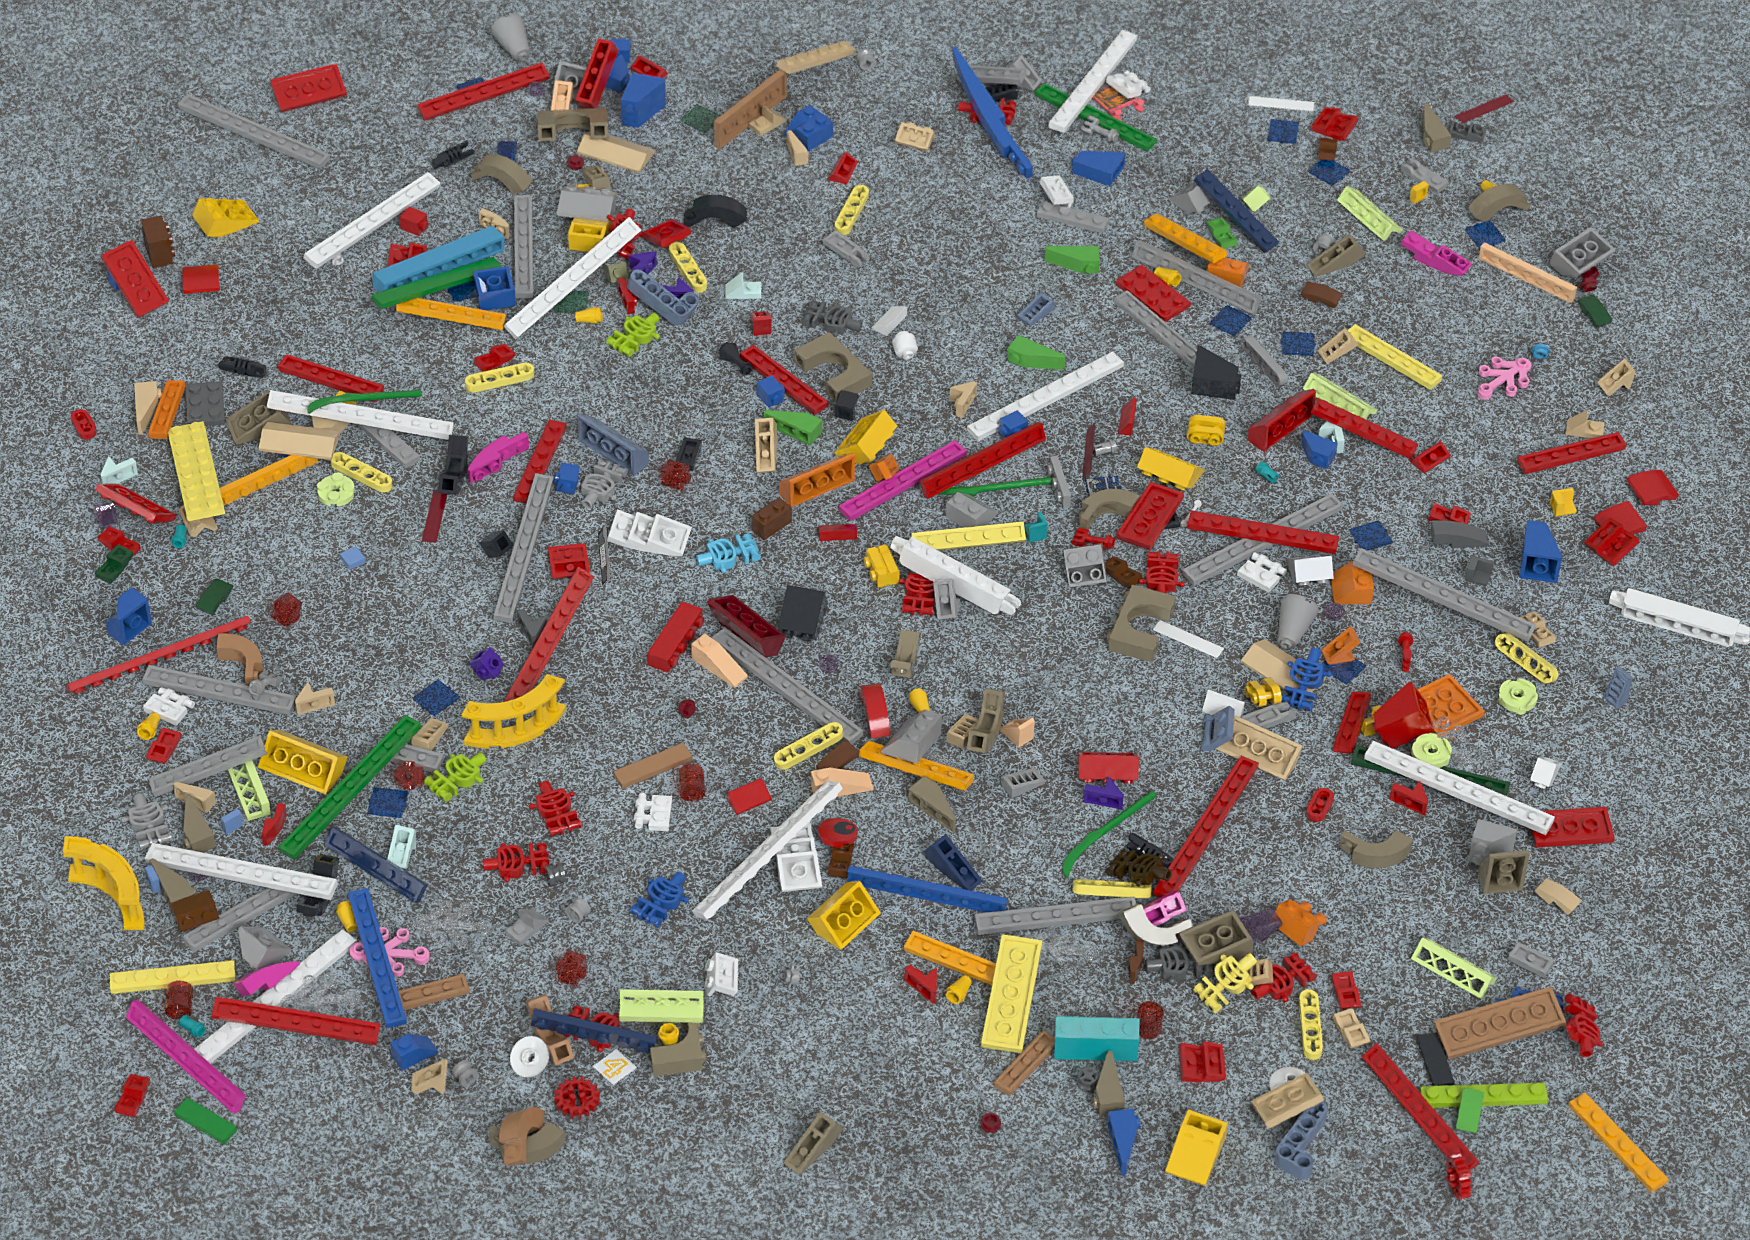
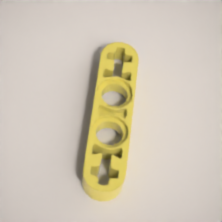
M857 185L852 190L835 221V230L840 234L847 235L851 231L868 200V187ZM852 203H857V204H859V205H858V206H852L851 204H852ZM850 214L853 217H845V215Z
M680 242L672 243L669 246V255L694 292H704L707 289L706 277L685 245ZM682 260H687V261H689V262L684 264V263H681L680 261H682ZM694 271L696 274L689 275L688 272Z
M521 363L472 374L465 378V389L474 393L530 380L534 377V366L530 363ZM505 374H512L513 376L510 377V378H507V377H505L504 375H505ZM487 378H494V379H496V380L490 382V381H487L486 379H487Z
M336 452L333 454L331 466L335 470L379 492H388L392 489V478L389 475L345 453ZM351 467H358V468H359L358 470H355V471L350 470ZM367 474L374 475L372 478L364 477Z
M1504 633L1496 637V647L1541 682L1553 683L1557 680V669L1513 635ZM1503 639H1506V643H1507L1508 645H1505V646H1504V643H1505V642L1503 641ZM1518 647L1521 648L1523 651V656L1521 658L1517 657L1516 655V649ZM1532 658L1537 661L1536 669H1533L1530 665ZM1544 671H1550L1549 675L1551 678H1547L1548 674Z
M837 722L829 723L779 750L774 755L776 767L782 770L789 769L837 743L844 735L842 725ZM816 738L823 740L818 745L813 744L812 741ZM799 747L806 749L802 754H797L795 750Z
M1077 879L1073 881L1072 891L1081 895L1151 897L1152 886L1141 885L1138 887L1132 882Z
M1307 989L1300 993L1299 998L1303 1053L1306 1058L1317 1060L1322 1056L1323 1049L1319 1000L1315 991ZM1307 997L1311 1000V1006H1307ZM1311 1013L1315 1016V1018L1310 1020L1307 1019L1304 1015ZM1314 1030L1317 1035L1309 1036L1306 1031ZM1311 1043H1314V1049L1316 1052H1312V1050L1310 1049Z

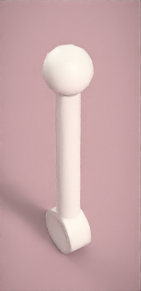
M1196 500L1192 510L1195 511L1201 507L1202 502ZM1190 512L1185 518V520H1182L1180 522V525L1182 527L1187 526Z

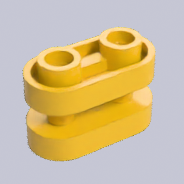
M1193 415L1189 419L1187 439L1195 444L1220 445L1224 440L1226 423L1220 417Z
M1271 677L1262 679V685L1257 680L1249 681L1247 686H1245L1246 697H1250L1252 703L1257 707L1266 706L1267 699L1272 704L1281 703L1282 701L1280 687Z

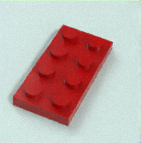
M336 63L270 80L281 113L347 96V91Z
M133 240L100 256L137 318L169 302V299Z
M1142 264L1116 280V286L1124 292L1128 290L1164 322L1169 321L1191 307V302Z
M1150 482L1116 534L1117 539L1151 550L1184 499V493Z
M119 483L97 484L95 491L101 493L102 498L114 500L117 506L129 508L132 514L144 516L147 522L166 523V521H174L177 514Z
M1607 807L1543 811L1555 816L1549 831L1544 835L1531 829L1535 848L1614 843L1615 839Z

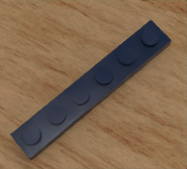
M1208 169L1195 177L1194 182L1264 253L1278 245L1279 241Z
M331 828L324 843L325 846L415 903L421 901L428 884L339 828Z
M535 1008L531 1021V1026L540 1030H552L559 1034H569L580 1039L596 1040L599 1043H609L620 1048H631L642 1053H650V1048L655 1046L657 1038L654 1035Z

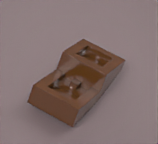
M1320 137L1318 159L1335 161L1338 139Z
M1307 281L1300 295L1315 304L1319 300L1331 308H1335L1342 293L1331 287Z
M1113 556L1105 562L1106 573L1119 584L1129 589L1132 585H1136L1139 579H1143L1142 573L1128 568L1127 561Z
M846 740L829 752L816 765V769H844L846 764L859 757L860 751Z
M848 843L844 844V847H833L828 876L848 878V870L851 866L855 844L849 845Z
M1142 939L1135 940V956H1129L1128 971L1130 984H1135L1141 972L1144 953V940Z

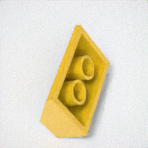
M885 410L865 416L858 421L834 453L837 456L854 453L855 463L859 465L866 462L870 463L876 458L875 454L884 448L885 441L894 435L893 431L896 429L897 424Z
M1149 447L1144 448L1137 468L1142 469V474L1150 477L1153 474L1159 476V481L1167 484L1171 481L1175 483L1174 487L1184 491L1186 488L1192 489L1205 470L1192 463Z
M860 881L846 882L815 910L807 920L819 936L839 950H842L881 912Z

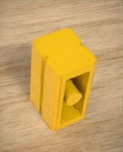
M888 545L868 548L866 550V557H864V565L870 569L871 581H875L878 588L899 583L900 572Z

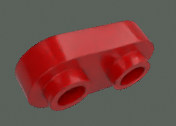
M83 409L74 411L71 414V422L79 437L85 440L94 438L97 430L90 414Z
M1319 788L1315 791L1307 806L1306 815L1309 820L1320 822L1325 819L1334 801V793L1330 789Z

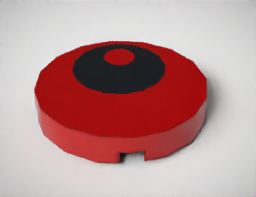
M832 818L823 821L818 827V837L822 839L821 842L828 846L844 847V844L849 843L851 845L857 840L858 829L849 820Z

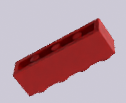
M597 39L575 99L582 109L598 108L619 51L613 41Z
M683 601L680 603L647 652L648 666L668 673L672 667L677 665L678 657L680 654L685 653L688 642L693 641L696 630L703 626L702 608Z

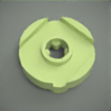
M336 472L317 484L318 498L325 505L337 504V506H343L354 497V483L350 478L343 476L342 473Z
M1518 678L1517 681H1511L1510 679L1503 682L1498 694L1499 704L1507 710L1521 715L1533 709L1538 699L1536 687L1531 682Z
M1428 733L1416 739L1411 753L1413 758L1441 768L1449 764L1452 748L1449 741L1444 737L1441 739L1437 737V734ZM1428 749H1431L1432 751H1436V752H1435V753H1429V752H1428Z

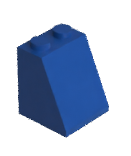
M632 73L621 98L622 125L639 128L666 106L665 78Z
M1527 520L1519 578L1557 583L1562 561V554L1546 522Z

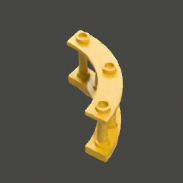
M546 674L540 684L532 691L507 702L477 703L469 701L461 715L462 718L471 719L472 724L464 739V745L477 748H489V746L505 748L528 742L542 735L551 725L554 726L566 711V705L558 703L556 695L563 686L565 679ZM535 710L533 717L526 721L523 720V715ZM516 719V725L502 728L501 720ZM479 721H494V729L480 728Z
M65 836L63 856L72 857L74 863L70 864L68 881L90 885L104 891L119 906L123 915L124 930H144L145 921L140 903L139 885L129 863L118 852L105 844L99 845L87 838ZM81 859L94 863L95 867L82 865Z

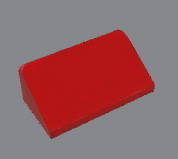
M638 55L630 67L632 71L647 76L664 78L669 74L664 68L641 55Z
M844 151L838 158L827 180L847 185L859 161Z
M1133 397L1121 410L1118 434L1132 435L1136 413V397Z
M1440 441L1409 462L1423 473H1426L1451 455L1442 441Z
M856 524L818 526L820 541L857 539Z
M762 778L727 793V802L736 815L772 800Z

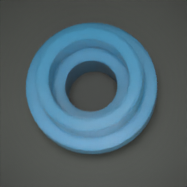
M1540 343L1533 346L1531 352L1534 358L1545 359L1550 353V349L1545 344Z

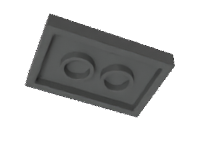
M223 382L186 384L187 424L204 421L205 426L225 425Z

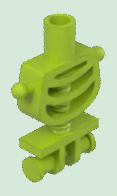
M651 313L645 319L638 315L632 318L627 316L624 323V334L615 330L614 337L609 336L606 344L611 345L615 350L619 348L621 354L625 353L628 357H631L634 351H639V344H647L653 337L655 339L660 338V335L656 334L655 326L659 321V316L656 313Z
M481 752L470 759L463 754L457 756L451 754L449 756L450 759L446 762V774L448 777L435 770L433 774L436 781L431 776H428L424 780V784L428 785L432 792L436 791V796L442 797L445 802H448L452 798V794L455 797L458 795L457 786L467 788L471 787L476 781L483 783L479 767L487 760Z

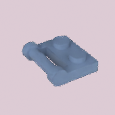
M1227 706L1213 715L1204 716V741L1201 743L1203 751H1212L1233 739L1235 709L1231 706ZM1214 726V734L1212 739V727Z

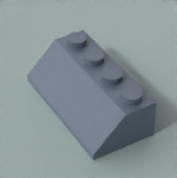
M578 415L579 442L614 464H619L622 468H628V473L633 476L649 464V452L644 447H640L631 439L626 438L617 430H613L604 422L592 416Z

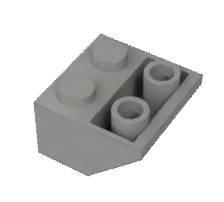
M1102 543L1063 550L1069 588L1107 582Z

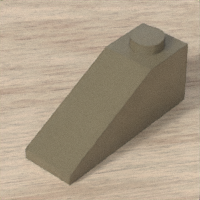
M1427 103L1424 104L1422 115L1423 145L1431 153L1450 148L1451 134Z
M598 165L581 168L586 184H589V187H594V190L611 189L609 176Z
M1349 233L1306 265L1315 277L1351 266L1365 256V253Z
M924 775L909 788L908 801L945 828L954 832L956 818L940 786L934 780H930Z
M186 795L183 829L185 838L182 839L185 849L204 852L216 847L214 834L191 795Z
M154 858L149 859L150 865L153 866L159 878L161 891L172 913L173 910L170 903L197 894L195 887H190L187 879Z
M1112 1051L1107 1052L1096 1086V1094L1092 1097L1093 1108L1098 1109L1099 1117L1107 1116L1108 1112L1124 1110L1125 1099Z
M820 1111L783 1163L801 1175L832 1146L844 1128Z

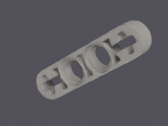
M1252 335L1241 339L1243 350L1277 387L1288 382L1286 372Z

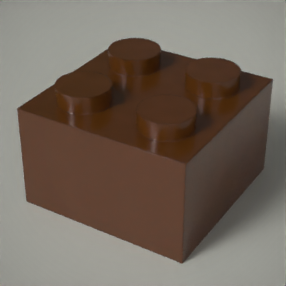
M162 215L142 219L141 226L144 245L152 269L173 264L175 251L171 244H174L172 234H168L170 232L168 223L164 222Z

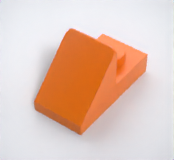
M892 453L887 454L869 466L877 482L893 477L900 469Z
M1348 627L1321 650L1329 665L1355 660L1351 650L1361 642L1355 629Z

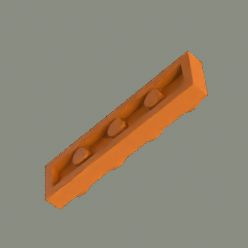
M184 380L166 381L148 432L150 439L168 438V432L172 427L186 387Z

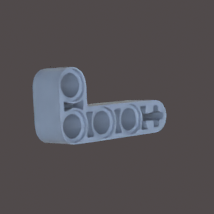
M642 270L632 271L627 283V288L633 294L676 326L682 325L695 312L699 303L698 295L693 292H687L678 299Z
M1324 1101L1306 1109L1276 1148L1275 1165L1300 1180H1306L1312 1174L1313 1158L1304 1151L1326 1122L1328 1106Z

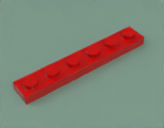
M755 345L740 353V358L744 362H750L753 369L765 378L773 376L784 386L787 395L813 415L828 407L826 399Z
M288 354L284 356L278 365V371L346 393L361 394L385 391L382 384Z
M1317 398L1311 414L1411 460L1417 449L1418 443L1411 439H1407L1320 398Z
M548 420L515 491L513 501L527 504L535 473L546 474L565 433L567 423Z
M1616 432L1518 456L1517 463L1524 474H1529L1625 450L1627 444L1620 433Z

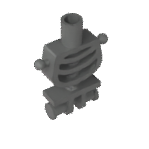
M812 300L803 314L804 318L801 319V323L804 326H808L811 320L812 328L814 329L819 321L823 320L825 331L832 333L834 337H837L838 334L843 335L846 329L860 332L862 328V321L852 319V308L850 306L845 308L835 305L824 313L826 302L823 301L820 305L818 301Z
M1162 945L1159 950L1158 959L1145 960L1146 972L1161 971L1163 980H1169L1170 984H1174L1175 981L1184 980L1187 976L1188 967H1194L1196 979L1201 978V970H1204V976L1212 977L1215 974L1212 969L1214 964L1197 965L1194 958H1188L1186 952L1178 946L1167 947V945Z

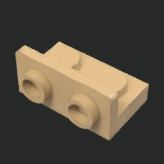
M901 122L895 143L928 152L932 140H935L936 136L929 127L921 128L911 122Z

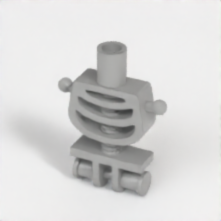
M600 459L598 464L594 466V474L587 475L583 483H577L576 487H581L582 495H585L582 505L590 509L596 500L604 503L610 498L613 501L616 500L614 482L621 484L623 477H626L628 473V468H622L619 464L613 466V462H605L603 459Z
M144 794L135 795L133 801L136 807L129 808V817L123 816L121 821L123 823L130 821L131 829L136 832V841L139 844L140 850L142 851L144 848L150 847L152 843L163 845L162 843L172 842L168 825H162L164 823L163 811L168 810V805L160 807L157 801L147 803Z

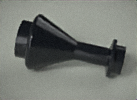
M725 342L719 348L721 360L736 363L740 367L742 375H749L752 372V364L750 362L745 363L740 358L736 343Z

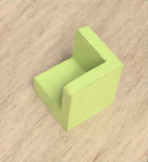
M1259 183L1243 197V200L1254 212L1270 199V195Z

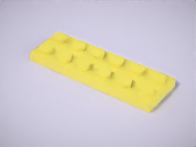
M1002 934L981 1047L1016 1053L1023 1052L1041 955L1042 940Z

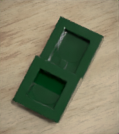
M1594 294L1578 299L1577 302L1583 314L1589 316L1595 328L1610 324L1613 321L1604 305Z
M118 544L106 555L107 561L95 571V577L111 584L126 568L134 555L133 551Z
M216 578L202 594L195 607L213 616L220 603L226 601L234 586Z

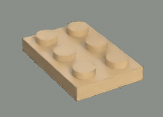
M1307 1072L1251 1100L1254 1109L1268 1129L1324 1101L1321 1092Z

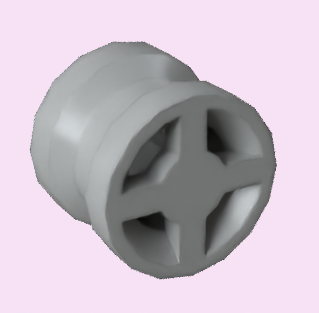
M862 49L857 53L856 58L862 70L873 69L876 65V60L870 49Z
M1326 234L1319 235L1313 245L1315 254L1320 255L1334 245L1333 239Z
M576 897L573 900V904L565 908L568 918L576 923H580L583 920V916L591 912L589 904L580 897Z
M468 1060L459 1062L452 1070V1075L459 1079V1083L463 1087L469 1086L478 1078V1072L471 1068V1063Z

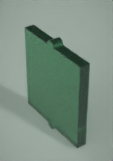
M697 104L692 110L687 111L681 122L706 133L711 127H714L715 119L721 115Z
M572 290L555 305L554 312L576 313L585 310L589 304L587 300L588 291Z

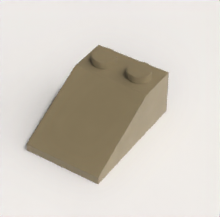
M270 390L225 419L236 445L260 439L262 428L267 422L292 425L287 411L267 408Z
M1523 850L1489 854L1480 863L1478 872L1483 894L1523 890L1530 851Z
M1234 910L1179 933L1180 938L1197 965L1220 963L1222 961L1220 956L1223 954L1227 958L1232 956L1236 961L1244 958L1249 952L1253 954V939Z

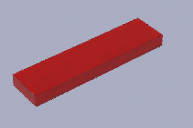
M1351 692L1333 745L1334 752L1353 754L1371 700L1370 692Z

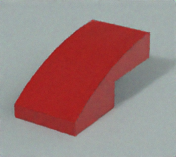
M506 344L491 347L488 354L475 357L473 363L482 372L494 370L514 358L516 353Z
M1434 503L1428 521H1454L1468 524L1471 512L1457 506H1453L1452 510Z
M111 526L97 537L98 541L110 550H113L119 544L133 551L135 555L141 549L140 543L125 538L123 531Z
M163 727L157 741L153 740L146 759L165 764L182 738L181 732Z
M277 803L274 818H265L262 829L263 845H269L281 831L287 817L285 804Z
M1353 972L1332 973V983L1340 1009L1361 1007L1358 987L1355 986Z
M130 1074L123 1085V1094L115 1106V1113L136 1117L147 1093L150 1078Z

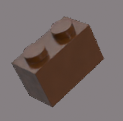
M778 497L751 515V531L761 539L766 540L792 522V507Z
M210 890L170 903L180 932L220 919Z

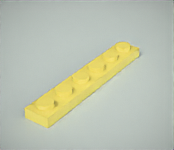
M1355 324L1348 330L1359 345L1357 347L1429 390H1432L1442 381L1441 374Z
M1024 522L911 534V537L936 550L1026 541Z
M234 960L110 973L111 994L232 982L236 981Z

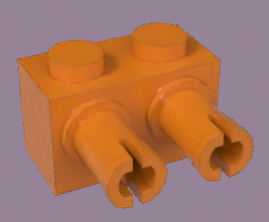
M1289 899L1278 904L1270 924L1298 945L1303 946L1314 939L1318 927L1324 925L1327 918L1321 912L1315 915L1309 913L1312 908L1307 901H1302L1298 904Z

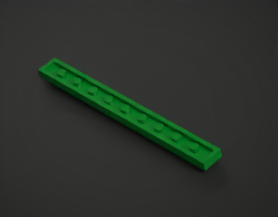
M404 715L278 846L279 852L295 860L422 728L421 723Z

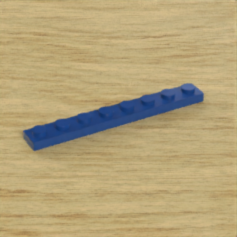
M850 866L848 870V882L860 881L866 888L986 913L1007 910V898L907 878L862 867Z
M365 888L348 892L386 1028L407 1024L369 890Z

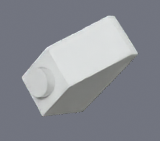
M1544 756L1539 757L1530 780L1534 781V785L1545 789L1546 786H1552L1562 763Z

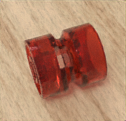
M696 764L684 765L678 771L680 797L685 801L701 800L705 796L704 770Z
M174 981L168 984L165 1001V1014L167 1017L181 1019L184 1015L191 1016L194 989L190 983Z
M1143 1002L1139 1005L1136 1018H1139V1036L1146 1040H1152L1161 1034L1164 1009L1157 1002Z

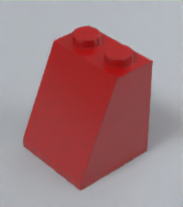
M1412 681L1403 686L1373 713L1375 722L1372 725L1375 732L1380 733L1383 743H1387L1392 749L1411 742L1423 734L1434 732L1427 702Z

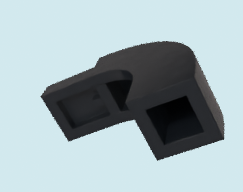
M701 196L694 199L693 207L688 208L684 212V225L691 227L706 218H719L727 222L732 228H735L747 221V208L736 199L728 196Z
M449 434L447 459L444 471L439 475L438 493L459 494L467 468L469 436Z
M319 854L313 862L312 874L337 879L339 858ZM305 895L297 904L296 912L303 913L304 916L308 917L322 916L330 900Z

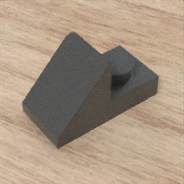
M525 608L517 610L518 624L533 648L547 623L546 617L533 620L531 614L528 615Z

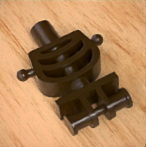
M1122 849L1121 853L1117 854L1114 860L1110 862V866L1105 869V873L1110 877H1113L1116 872L1117 879L1119 880L1129 871L1131 882L1138 887L1150 885L1155 878L1168 881L1172 875L1171 869L1163 867L1162 860L1164 856L1162 854L1156 856L1145 853L1137 857L1135 850L1129 852L1126 849Z

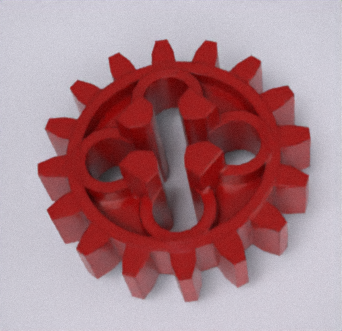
M573 1076L572 1081L564 1079L565 1085L558 1084V1090H555L554 1103L557 1105V1111H562L563 1116L570 1114V1119H573L575 1115H578V1118L582 1119V1114L589 1117V1111H596V1106L600 1104V1092L597 1090L596 1084L592 1085L591 1079L585 1082L584 1077L581 1076L580 1080H576V1077ZM574 1089H578L579 1107L576 1106Z
M1461 1153L1448 1154L1446 1156L1447 1161L1445 1162L1447 1166L1446 1173L1448 1174V1176H1445L1446 1181L1449 1182L1450 1188L1453 1189V1195L1456 1196V1199L1469 1198L1471 1196L1470 1191H1472L1470 1186L1472 1182L1469 1178L1472 1176L1471 1171H1468V1166L1465 1164Z

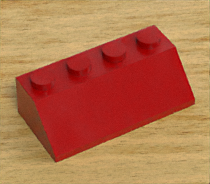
M1309 389L1298 392L1294 396H1290L1280 406H1276L1272 412L1264 415L1260 421L1249 427L1248 441L1265 452L1313 416L1311 411L1315 405L1316 390Z

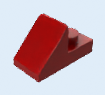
M618 278V292L627 314H634L637 300L640 298L627 288L628 280Z
M768 311L750 312L753 335L771 334V314Z
M1420 781L1413 791L1397 783L1393 784L1389 800L1419 814L1426 815L1429 801Z
M911 964L907 966L904 970V981L932 1004L936 1003L937 968H934L924 976L921 970L916 969Z

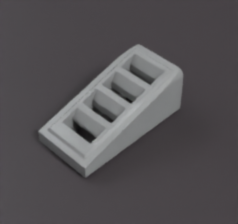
M1036 768L1005 775L1001 781V786L1011 799L1045 784V780ZM1031 775H1034L1037 780H1034Z

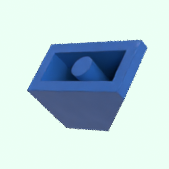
M619 55L615 59L605 88L622 93L630 78L629 69L624 57Z
M1304 430L1301 446L1309 462L1318 467L1328 469L1336 456L1338 443Z
M408 1033L390 1042L392 1058L401 1071L438 1053L437 1048L427 1036Z

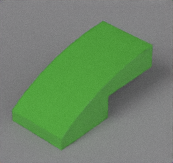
M1223 217L1206 221L1208 230L1218 246L1223 249L1237 246V239L1230 232V225Z
M1464 1087L1456 1129L1477 1133L1484 1091Z

